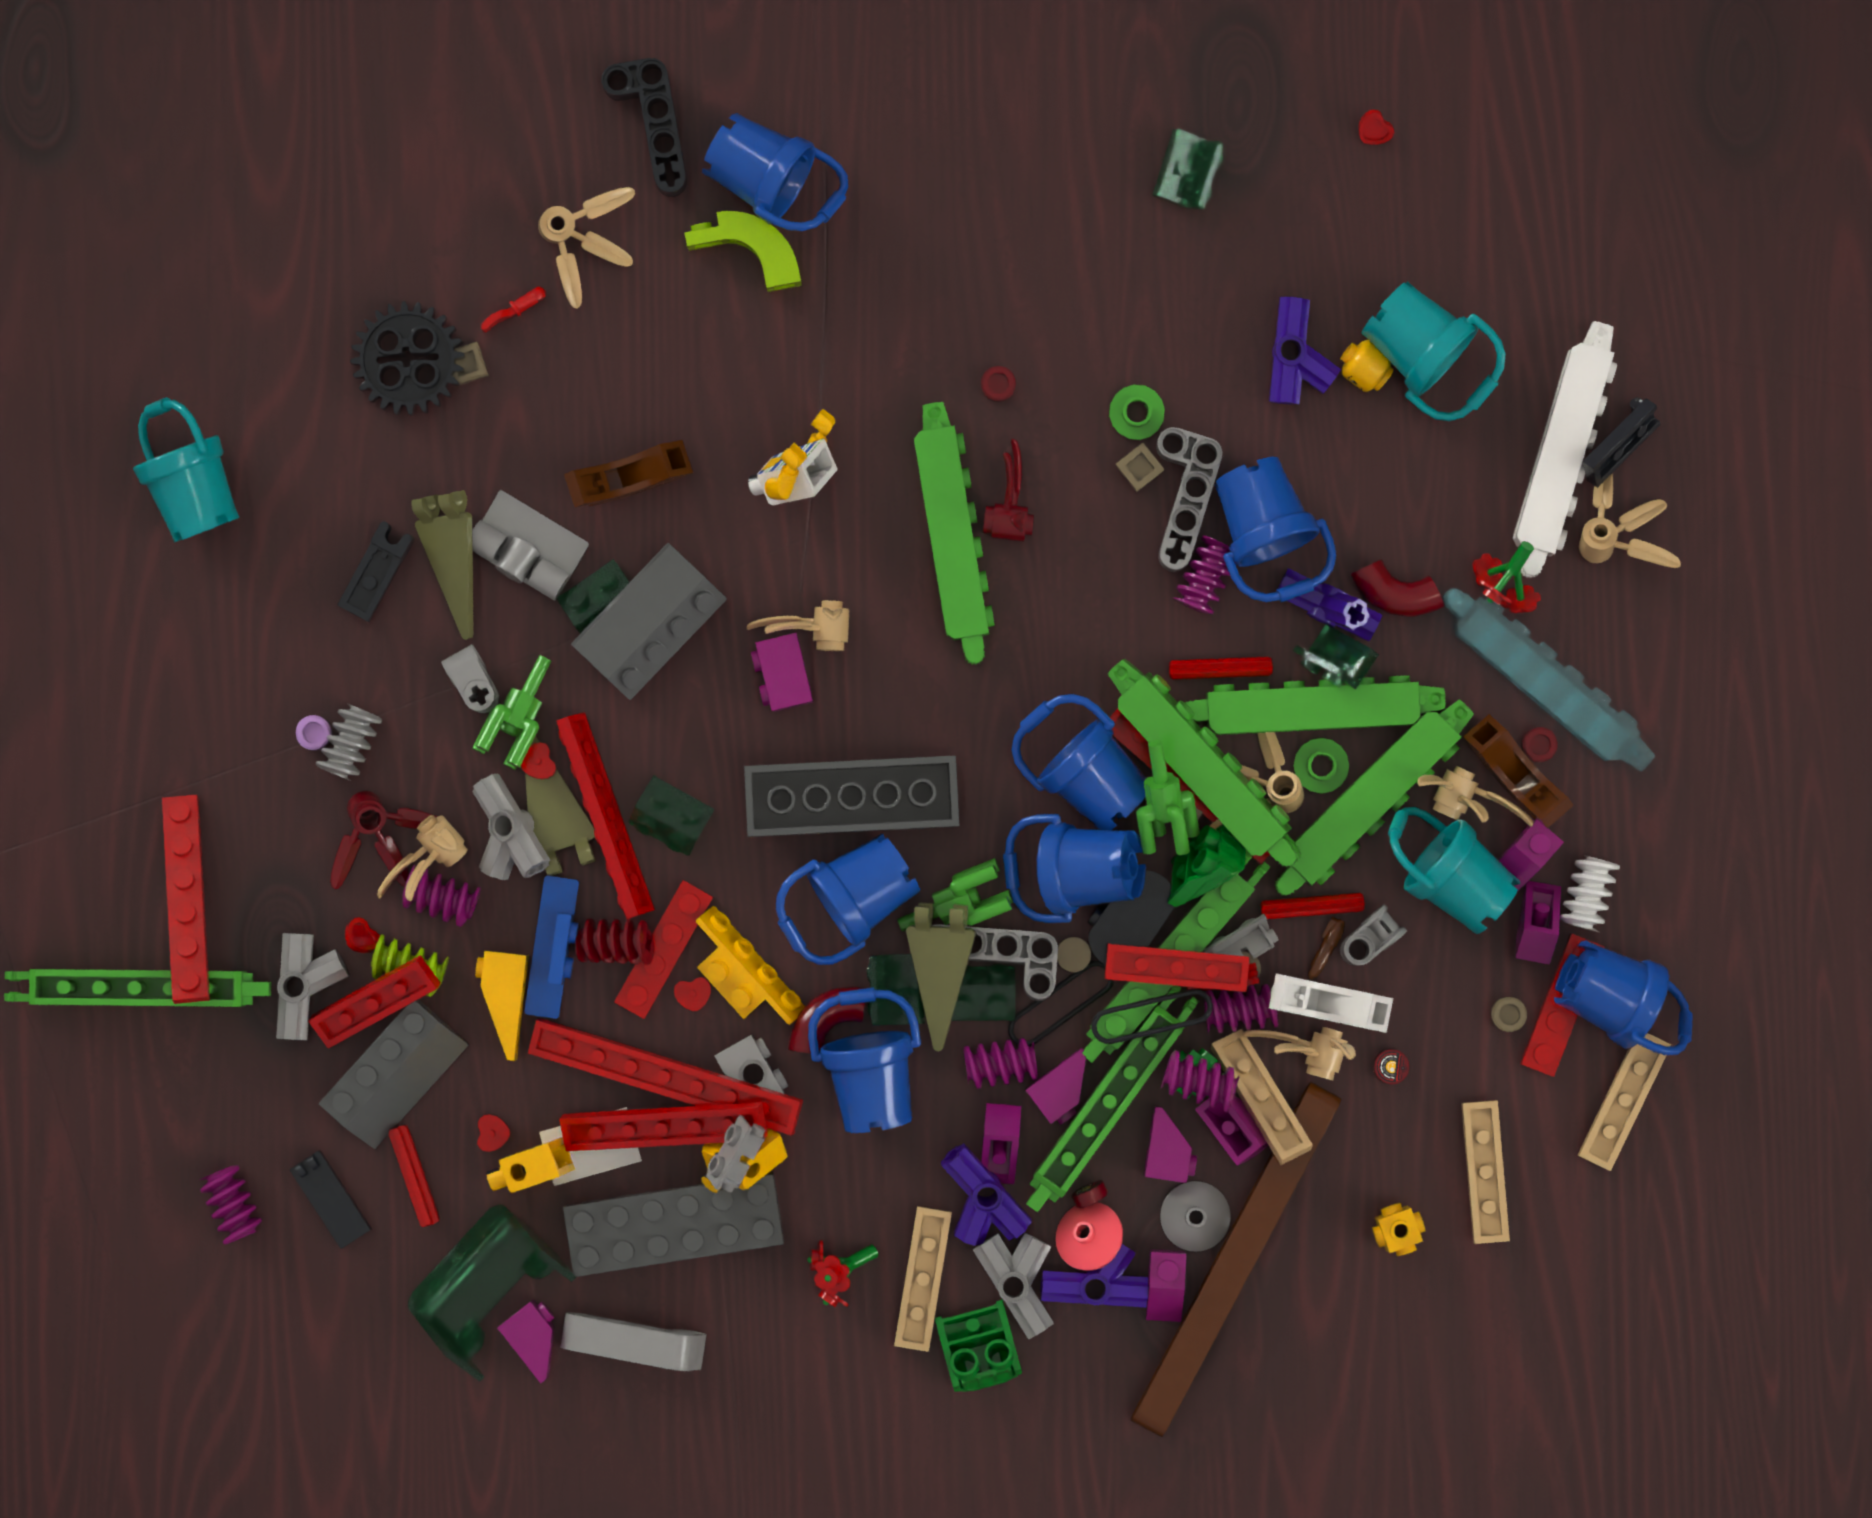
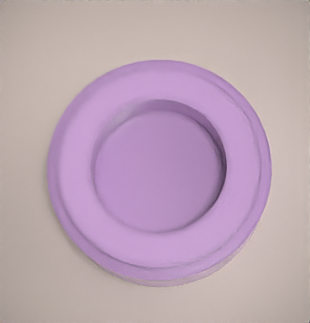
M310 715L304 717L298 723L296 738L302 747L315 751L329 744L327 736L332 735V728L326 719L317 715Z

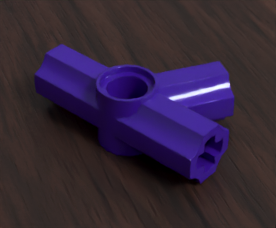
M1297 297L1279 298L1275 344L1272 349L1273 365L1269 402L1299 405L1302 380L1321 394H1324L1341 370L1306 344L1310 308L1309 299ZM1284 342H1293L1297 346L1298 355L1295 360H1287L1282 356L1281 346Z
M1288 568L1277 589L1307 579V577ZM1326 583L1314 587L1312 592L1287 600V602L1307 611V615L1333 628L1337 626L1367 642L1371 640L1382 617V614L1368 608L1366 602Z
M964 1143L955 1146L947 1153L941 1161V1166L968 1195L954 1230V1236L962 1240L963 1243L973 1246L981 1245L985 1241L992 1222L1008 1240L1017 1239L1032 1223V1219L1001 1185L998 1176L993 1172H989ZM986 1187H990L995 1190V1192L988 1197H983L978 1194V1192L981 1189Z
M1122 1244L1115 1258L1106 1266L1097 1270L1087 1271V1273L1042 1270L1040 1301L1146 1308L1149 1288L1148 1277L1122 1275L1136 1254ZM1092 1279L1100 1280L1104 1288L1102 1295L1096 1299H1090L1085 1293V1286Z

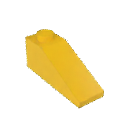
M484 951V958L478 957L475 977L481 978L480 986L507 1060L515 1061L518 1057L529 955Z

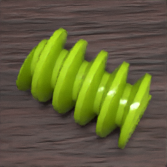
M382 934L372 957V977L378 979L384 972L387 974L421 955L442 983L447 970L449 956H447L442 964H438L437 952H434L426 960L424 948L421 947L414 956L411 955L410 943H407L403 950L399 951L398 939L394 938L387 947L385 946V935ZM440 985L436 990L432 991L426 996L432 997L435 994V992L439 989Z

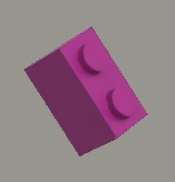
M797 633L755 642L757 650L752 651L751 656L755 672L762 671L765 685L759 686L763 706L770 705L771 711L776 712L813 703Z

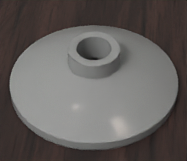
M1201 1181L1182 1183L1172 1189L1162 1203L1160 1211L1161 1226L1167 1238L1177 1247L1187 1251H1204L1217 1245L1227 1233L1230 1224V1208L1224 1195L1214 1186ZM1195 1210L1200 1211L1203 1215L1202 1221L1198 1224L1192 1223L1189 1219L1191 1212Z

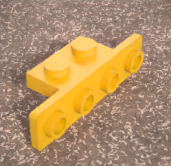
M712 906L696 920V923L718 948L697 967L700 972L743 1019L766 1000L788 1025L793 1023L805 1007L800 997L786 986L778 977L775 969L758 955L751 942L740 935L724 913L720 912L715 906Z

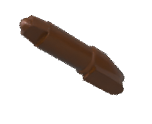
M1334 917L1329 921L1321 936L1323 942L1310 964L1312 968L1308 973L1309 979L1317 978L1323 971L1343 936L1345 921Z

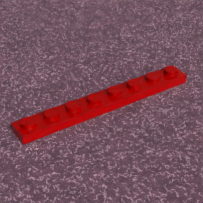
M542 1018L537 1019L528 1049V1054L695 1106L762 1102L767 1128L791 1136L795 1133L803 1104L802 1099Z

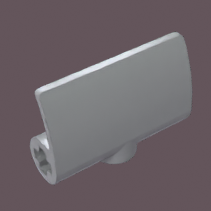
M502 490L498 492L483 520L478 521L472 530L473 552L496 565L495 568L509 579L520 584L524 582L554 601L566 586L589 546V543Z

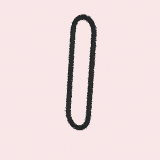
M1100 961L1089 962L1086 968L1074 972L1056 985L1051 995L1093 966L1105 969L1106 965ZM1108 980L1107 985L1098 993H1096L1091 998L1086 1000L1084 1003L1079 1005L1077 1008H1075L1073 1011H1071L1066 1016L1061 1018L1059 1021H1057L1055 1024H1053L1048 1029L1043 1031L1041 1034L1036 1036L1034 1039L1026 1041L1028 1046H1031L1032 1042H1034V1044L1039 1042L1041 1039H1043L1045 1036H1047L1052 1031L1057 1029L1059 1026L1064 1024L1077 1013L1082 1011L1088 1005H1090L1095 1000L1100 998L1102 995L1107 993V991L1112 987L1114 980ZM1034 1001L1010 1020L1008 1034L1015 1044H1019V1039L1015 1037L1013 1032L1015 1022L1043 1001Z
M1190 989L1104 1009L1093 1018L1092 1032L1094 1037L1100 1042L1114 1044L1200 1024L1211 1015L1213 1009L1212 1001L1205 991ZM1192 994L1202 996L1207 1002L1206 1013L1198 1019L1112 1039L1102 1037L1097 1031L1098 1020L1106 1014Z

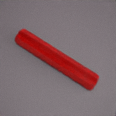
M1271 657L1172 660L1169 663V676L1171 679L1270 676L1273 672Z
M1362 893L1265 900L1260 904L1261 915L1264 914L1266 919L1362 912L1365 908Z
M407 1125L393 1128L388 1134L421 1227L436 1224L439 1222L440 1217Z

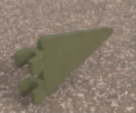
M464 490L439 496L432 495L414 499L411 502L412 510L419 519L415 522V528L461 637L464 640L473 637L472 515L469 512H465L467 506L466 493ZM440 508L445 513V516L438 517Z
M536 736L531 745H533L534 743H539V740ZM556 769L554 776L544 780L535 779L525 773L527 810L534 821L533 832L550 858L549 866L545 868L547 875L554 876L563 873L556 851L574 845L582 866L596 862L589 840L595 839L594 827L558 770Z
M919 902L918 906H915L914 911L915 925H910L906 929V934L933 1049L941 1051L945 1046L976 932L972 928H966L968 905L954 904L953 908H950L949 911L950 927L932 926L933 903Z

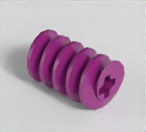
M1202 535L1201 541L1207 548L1197 547L1195 549V553L1201 560L1189 561L1188 564L1195 573H1183L1182 577L1189 586L1178 585L1176 590L1183 598L1173 597L1172 599L1197 612L1214 614V610L1207 603L1208 601L1219 602L1221 598L1214 592V589H1226L1227 587L1220 579V576H1230L1223 559L1224 554L1230 552L1228 545Z
M415 865L412 867L403 891V908L409 909L416 901V912L422 913L429 906V915L435 918L442 910L443 921L449 922L456 915V926L462 927L468 919H471L479 899L481 887H477L471 895L468 894V883L464 882L459 890H456L455 878H451L446 885H442V874L438 873L430 881L428 869H426L418 883L412 901H409L405 897V890Z
M1268 984L1262 985L1260 995H1258L1253 985L1248 986L1246 996L1240 991H1233L1232 998H1230L1227 990H1220L1218 999L1215 998L1212 990L1206 991L1211 998L1213 1008L1211 1015L1205 1021L1207 1034H1209L1211 1024L1215 1025L1218 1033H1223L1224 1025L1227 1022L1233 1032L1237 1031L1239 1021L1243 1022L1246 1030H1251L1253 1020H1257L1260 1028L1264 1029L1267 1018L1271 1019L1274 1027H1278L1277 1010L1269 1008L1271 990ZM1204 999V1014H1205L1206 1011H1207V1002H1206V1000Z
M1020 1038L1018 1048L1015 1049L1009 1039L1006 1040L1004 1050L1001 1051L995 1041L992 1042L989 1053H987L981 1043L978 1044L976 1054L974 1055L968 1045L964 1046L968 1085L969 1081L973 1080L976 1088L981 1089L983 1079L987 1078L990 1086L995 1087L998 1076H1001L1005 1085H1009L1011 1074L1016 1076L1019 1083H1023L1025 1072L1029 1073L1033 1081H1037L1038 1071L1034 1042L1029 1047L1025 1038Z
M1174 1050L1170 1055L1161 1089L1167 1083L1169 1095L1173 1096L1180 1087L1182 1088V1096L1185 1100H1187L1192 1092H1196V1103L1198 1104L1206 1096H1209L1210 1107L1212 1108L1216 1106L1219 1100H1223V1110L1228 1112L1236 1092L1239 1075L1235 1079L1234 1068L1230 1066L1221 1074L1220 1064L1216 1062L1208 1071L1207 1060L1203 1058L1194 1066L1193 1055L1190 1054L1180 1062L1179 1051Z
M239 1165L229 1166L199 1179L207 1180V1183L200 1189L201 1193H213V1196L206 1202V1205L219 1207L211 1215L212 1219H224V1222L217 1228L218 1232L230 1233L222 1241L224 1245L259 1231L255 1230V1227L262 1222L261 1217L249 1216L257 1208L256 1204H244V1201L251 1196L250 1191L239 1192L238 1190L246 1182L245 1179H233V1175L240 1169Z

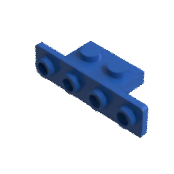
M554 876L544 877L524 1013L527 1015L557 1019L560 1016L565 978L571 979L574 958L568 957L570 943L575 944L579 929V923L574 922L579 889L578 880Z

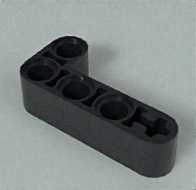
M646 58L608 66L604 70L601 80L608 97L615 101L640 98L653 175L658 190L667 197L681 195L687 186V176L670 80L665 65L656 58ZM649 69H657L662 73V77L658 83L648 84L643 80L644 73ZM615 75H623L628 79L627 85L621 90H613L609 87V81ZM653 104H665L668 107L667 114L660 119L651 117L649 110ZM662 137H669L674 141V146L670 152L661 153L655 149L656 142ZM671 162L675 177H680L675 180V186L668 187L666 181L661 182V180L667 178L664 163Z

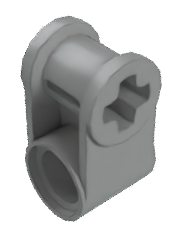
M472 644L441 661L451 682L458 689L465 704L470 709L478 713H489L491 709L498 705V690L487 673V668ZM478 689L489 692L485 696L486 703L484 705L477 701L474 702V699L478 697L476 692Z
M1383 904L1343 940L1340 946V955L1343 961L1349 965H1365L1400 939L1407 932V929L1399 927L1388 914V907ZM1354 940L1361 941L1366 947L1365 956L1360 960L1354 959L1349 953V946Z

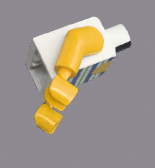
M822 409L810 424L819 432L812 433L807 444L799 447L796 443H793L789 449L774 455L757 474L749 477L748 484L752 494L755 496L765 494L768 503L771 505L814 497L838 470L827 446L826 438L835 424V418Z

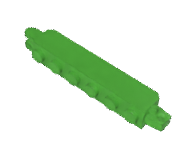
M929 403L923 405V431L917 434L914 444L946 635L952 640H961L963 653H965L964 657H966L965 661H968V664L977 665V663L980 664L983 658H985L983 636L989 635L988 627L995 626L992 606L984 605L983 592H989L986 571L979 572L977 558L983 557L980 536L973 537L971 523H977L974 502L967 503L965 489L972 488L969 468H962L960 454H966L963 433L956 434L955 425L951 426L944 403Z
M1126 659L1117 663L1108 672V675L1122 695L1118 699V710L1148 742L1153 740L1162 741L1165 761L1251 855L1262 856L1268 851L1276 861H1279V864L1286 867H1291L1292 864L1294 865L1295 862H1298L1302 853H1300L1301 849L1298 848L1299 846H1296L1295 841L1287 834L1292 827L1288 824L1290 818L1286 812L1278 805L1273 807L1264 798L1266 791L1255 779L1252 778L1249 781L1242 774L1240 762L1231 753L1228 752L1225 755L1216 745L1219 742L1217 737L1207 727L1204 726L1202 729L1192 719L1195 716L1194 712L1182 700L1177 703L1168 693L1171 688L1158 674L1153 676L1150 672L1144 674Z
M1410 676L1388 677L1389 683L1375 684L1374 677L1354 678V685L1341 686L1339 679L1318 680L1319 687H1305L1304 681L1283 682L1284 688L1270 689L1269 683L1248 684L1249 690L1235 691L1234 684L1214 685V692H1207L1206 699L1194 700L1193 702L1190 700L1185 703L1194 712L1195 716L1192 719L1195 722H1207L1208 729L1214 735L1410 726L1420 718V714L1445 709L1446 702L1444 688L1420 686L1419 682H1410Z
M1459 699L1439 714L1437 712L1423 713L1295 840L1296 846H1299L1298 848L1301 849V858L1294 865L1289 866L1280 875V878H1277L1278 880L1275 881L1276 884L1274 885L1277 893L1284 896L1291 895V893H1294V890H1298L1305 882L1309 886H1312L1315 882L1321 886L1335 872L1331 866L1340 857L1345 861L1349 859L1360 847L1356 841L1365 832L1372 836L1385 823L1381 817L1390 808L1396 812L1410 798L1406 792L1417 783L1419 777L1433 775L1435 772L1431 767L1440 758L1446 762L1459 750L1460 747L1456 742L1461 738L1459 734L1474 715L1471 709Z
M1247 850L1245 855V865L1252 858V855ZM1263 862L1253 871V875L1247 882L1237 874L1229 881L1203 894L1157 948L1202 952L1255 891L1253 887L1271 866ZM1128 981L1104 1009L1164 996L1173 985ZM1158 1002L1106 1014L1098 1020L1097 1031L1106 1039L1132 1034ZM1091 1024V1029L1086 1035L1092 1040L1085 1047L1082 1054L1092 1063L1103 1050L1111 1055L1125 1041L1114 1044L1102 1043L1094 1037Z
M30 969V971H5V979L9 981L29 980V993H4V1001L29 1002V1005L242 1007L253 1005V996H271L272 982H253V973H247V971H208L210 1001L174 1004L172 1000L171 970Z
M1173 985L1166 995L1179 992L1181 987ZM1195 997L1188 999L1177 1018L1166 1012L1169 1005L1176 998L1160 1002L1147 1015L1135 1033L1185 1022L1199 1000ZM1185 1027L1129 1040L1034 1172V1178L1030 1185L1035 1188V1191L1026 1202L1028 1207L1038 1213L1048 1198L1055 1203L1059 1197L1065 1195Z

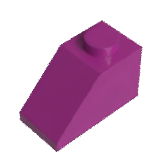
M1533 819V826L1527 825L1498 858V861L1520 880V884L1513 885L1519 891L1546 864L1564 841L1537 819Z
M1528 881L1525 884L1516 936V959L1550 965L1559 937L1561 886Z
M1082 1048L1071 1054L1025 1089L1050 1124L1057 1120L1061 1125L1077 1113L1074 1107L1080 1101L1086 1056L1082 1054L1084 1051Z
M1235 1095L1228 1112L1223 1110V1100H1219L1216 1106L1212 1108L1210 1107L1209 1098L1195 1109L1237 1166L1254 1158L1269 1146L1245 1105Z
M986 1103L981 1163L989 1172L997 1175L1002 1184L1014 1185L1020 1136L1021 1106Z
M1154 1106L1143 1175L1149 1178L1187 1183L1188 1176L1195 1175L1197 1155H1191V1146L1164 1109L1160 1106Z
M1149 1249V1288L1146 1320L1181 1322L1187 1254L1185 1251Z
M532 1299L497 1328L537 1380L542 1383L548 1378L550 1372L555 1326L551 1321L555 1317L544 1302L537 1304Z

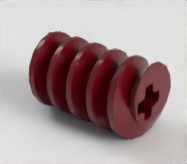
M588 918L584 928L578 931L575 952L579 962L590 960L593 963H599L603 960L604 963L616 961L617 963L625 964L629 961L631 964L643 962L649 965L654 955V940L648 923L645 920L639 922L636 930L633 920H627L624 929H622L621 921L614 919L609 929L607 919H601L596 928L594 919Z

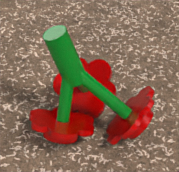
M1523 541L1509 563L1502 564L1498 558H1492L1488 553L1482 554L1481 559L1473 562L1476 582L1479 586H1484L1485 590L1482 594L1487 597L1489 603L1494 602L1504 608H1509L1511 613L1531 612L1537 608V602L1541 600V595L1535 592L1532 586H1523L1521 569L1534 550L1532 544ZM1514 576L1515 588L1508 589L1507 595L1500 593L1510 578Z
M819 1240L817 1243V1250L811 1249L810 1257H808L807 1261L810 1263V1271H816L814 1277L815 1286L821 1289L818 1296L823 1299L824 1305L830 1304L835 1308L840 1303L845 1307L849 1306L848 1303L836 1294L838 1291L845 1292L850 1288L848 1276L852 1270L878 1257V1251L874 1245L871 1244L849 1257H837L835 1255L823 1257V1240Z

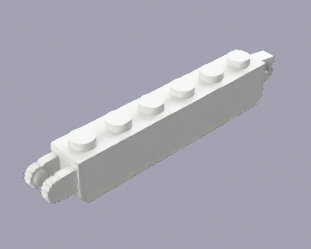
M1593 321L1583 343L1572 347L1566 355L1513 534V540L1517 547L1523 541L1529 542L1534 547L1533 552L1521 569V573L1526 578L1529 577L1531 579L1535 575L1538 576V573H1541V570H1543L1542 566L1545 564L1546 557L1553 556L1556 553V549L1562 551L1568 531L1563 529L1566 516H1573L1578 497L1572 496L1576 482L1582 484L1585 477L1582 461L1586 449L1592 450L1597 436V430L1592 429L1595 417L1602 416L1607 402V397L1602 395L1606 382L1612 383L1617 368V363L1612 362L1614 352H1610L1614 327L1608 324Z

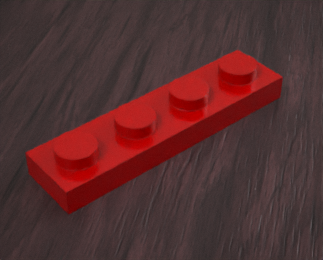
M685 880L681 882L652 934L654 940L652 962L649 965L643 962L634 965L614 1003L642 1019L647 1017L698 926L696 920L707 911L714 898L713 896Z
M1572 933L1568 937L1520 1062L1521 1065L1552 1077L1556 1074L1578 1016L1554 1001V997L1562 998L1563 993L1555 990V985L1566 959L1570 953L1579 957L1584 949L1577 945L1587 940ZM1592 942V943H1594V944H1596V945H1598V946L1604 948L1603 945H1600V944H1598V943Z
M1108 944L1104 979L1246 992L1250 957Z
M419 955L314 1013L308 1022L329 1049L438 988L441 982L422 956Z

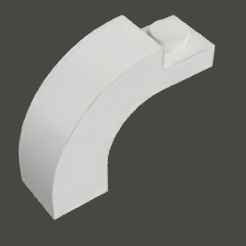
M1276 974L1274 985L1271 989L1269 1008L1386 1033L1394 998Z

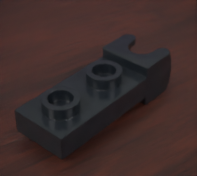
M385 521L380 523L365 555L337 604L339 607L369 623L415 541V537L405 534L399 543L390 544L388 536L391 531V525Z

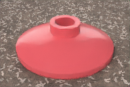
M1099 1202L1084 1208L1074 1206L1062 1217L1056 1230V1247L1059 1255L1068 1265L1082 1271H1093L1106 1266L1115 1258L1123 1241V1227L1118 1215L1110 1207ZM1085 1228H1089V1235L1081 1238V1232Z

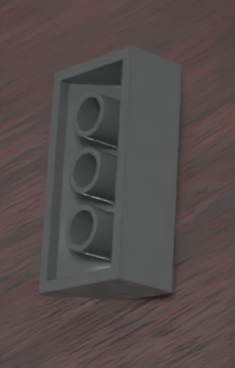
M667 543L571 645L622 694L631 700L727 598L672 545Z
M418 999L401 1011L318 1104L344 1128L373 1149H376L389 1135V1131L399 1124L469 1044Z

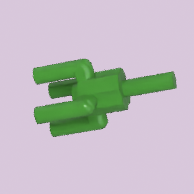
M539 655L522 690L511 688L504 703L498 704L491 709L472 747L473 750L483 755L486 751L488 752L500 729L504 733L516 737L503 765L512 770H516L517 767L520 768L539 730V724L534 719L542 702L534 696L552 662L550 659Z
M1153 740L1148 743L1153 776L1147 777L1144 780L1147 805L1139 808L1136 812L1142 852L1144 854L1156 852L1154 836H1164L1166 834L1165 823L1171 822L1176 854L1186 855L1190 852L1188 837H1197L1200 834L1194 794L1189 790L1181 792L1179 778L1166 770L1162 741Z
M996 858L954 874L950 887L932 893L935 903L933 904V919L940 917L944 925H948L950 908H953L954 904L968 905L967 925L969 926L1012 910L1011 904L1014 902L1009 890L981 900L976 888L978 885L999 877L997 872L1000 871V867ZM914 912L897 919L902 932L910 925H915Z

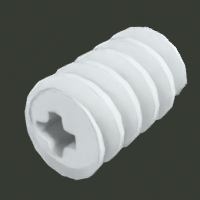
M1585 856L1586 859L1576 860L1574 863L1583 872L1571 874V879L1578 883L1579 886L1567 888V892L1575 900H1568L1563 903V906L1569 909L1571 914H1561L1560 920L1572 926L1599 932L1593 928V925L1604 924L1605 920L1597 914V911L1609 909V906L1601 901V897H1612L1613 894L1604 885L1616 883V879L1608 874V871L1619 870L1620 865Z

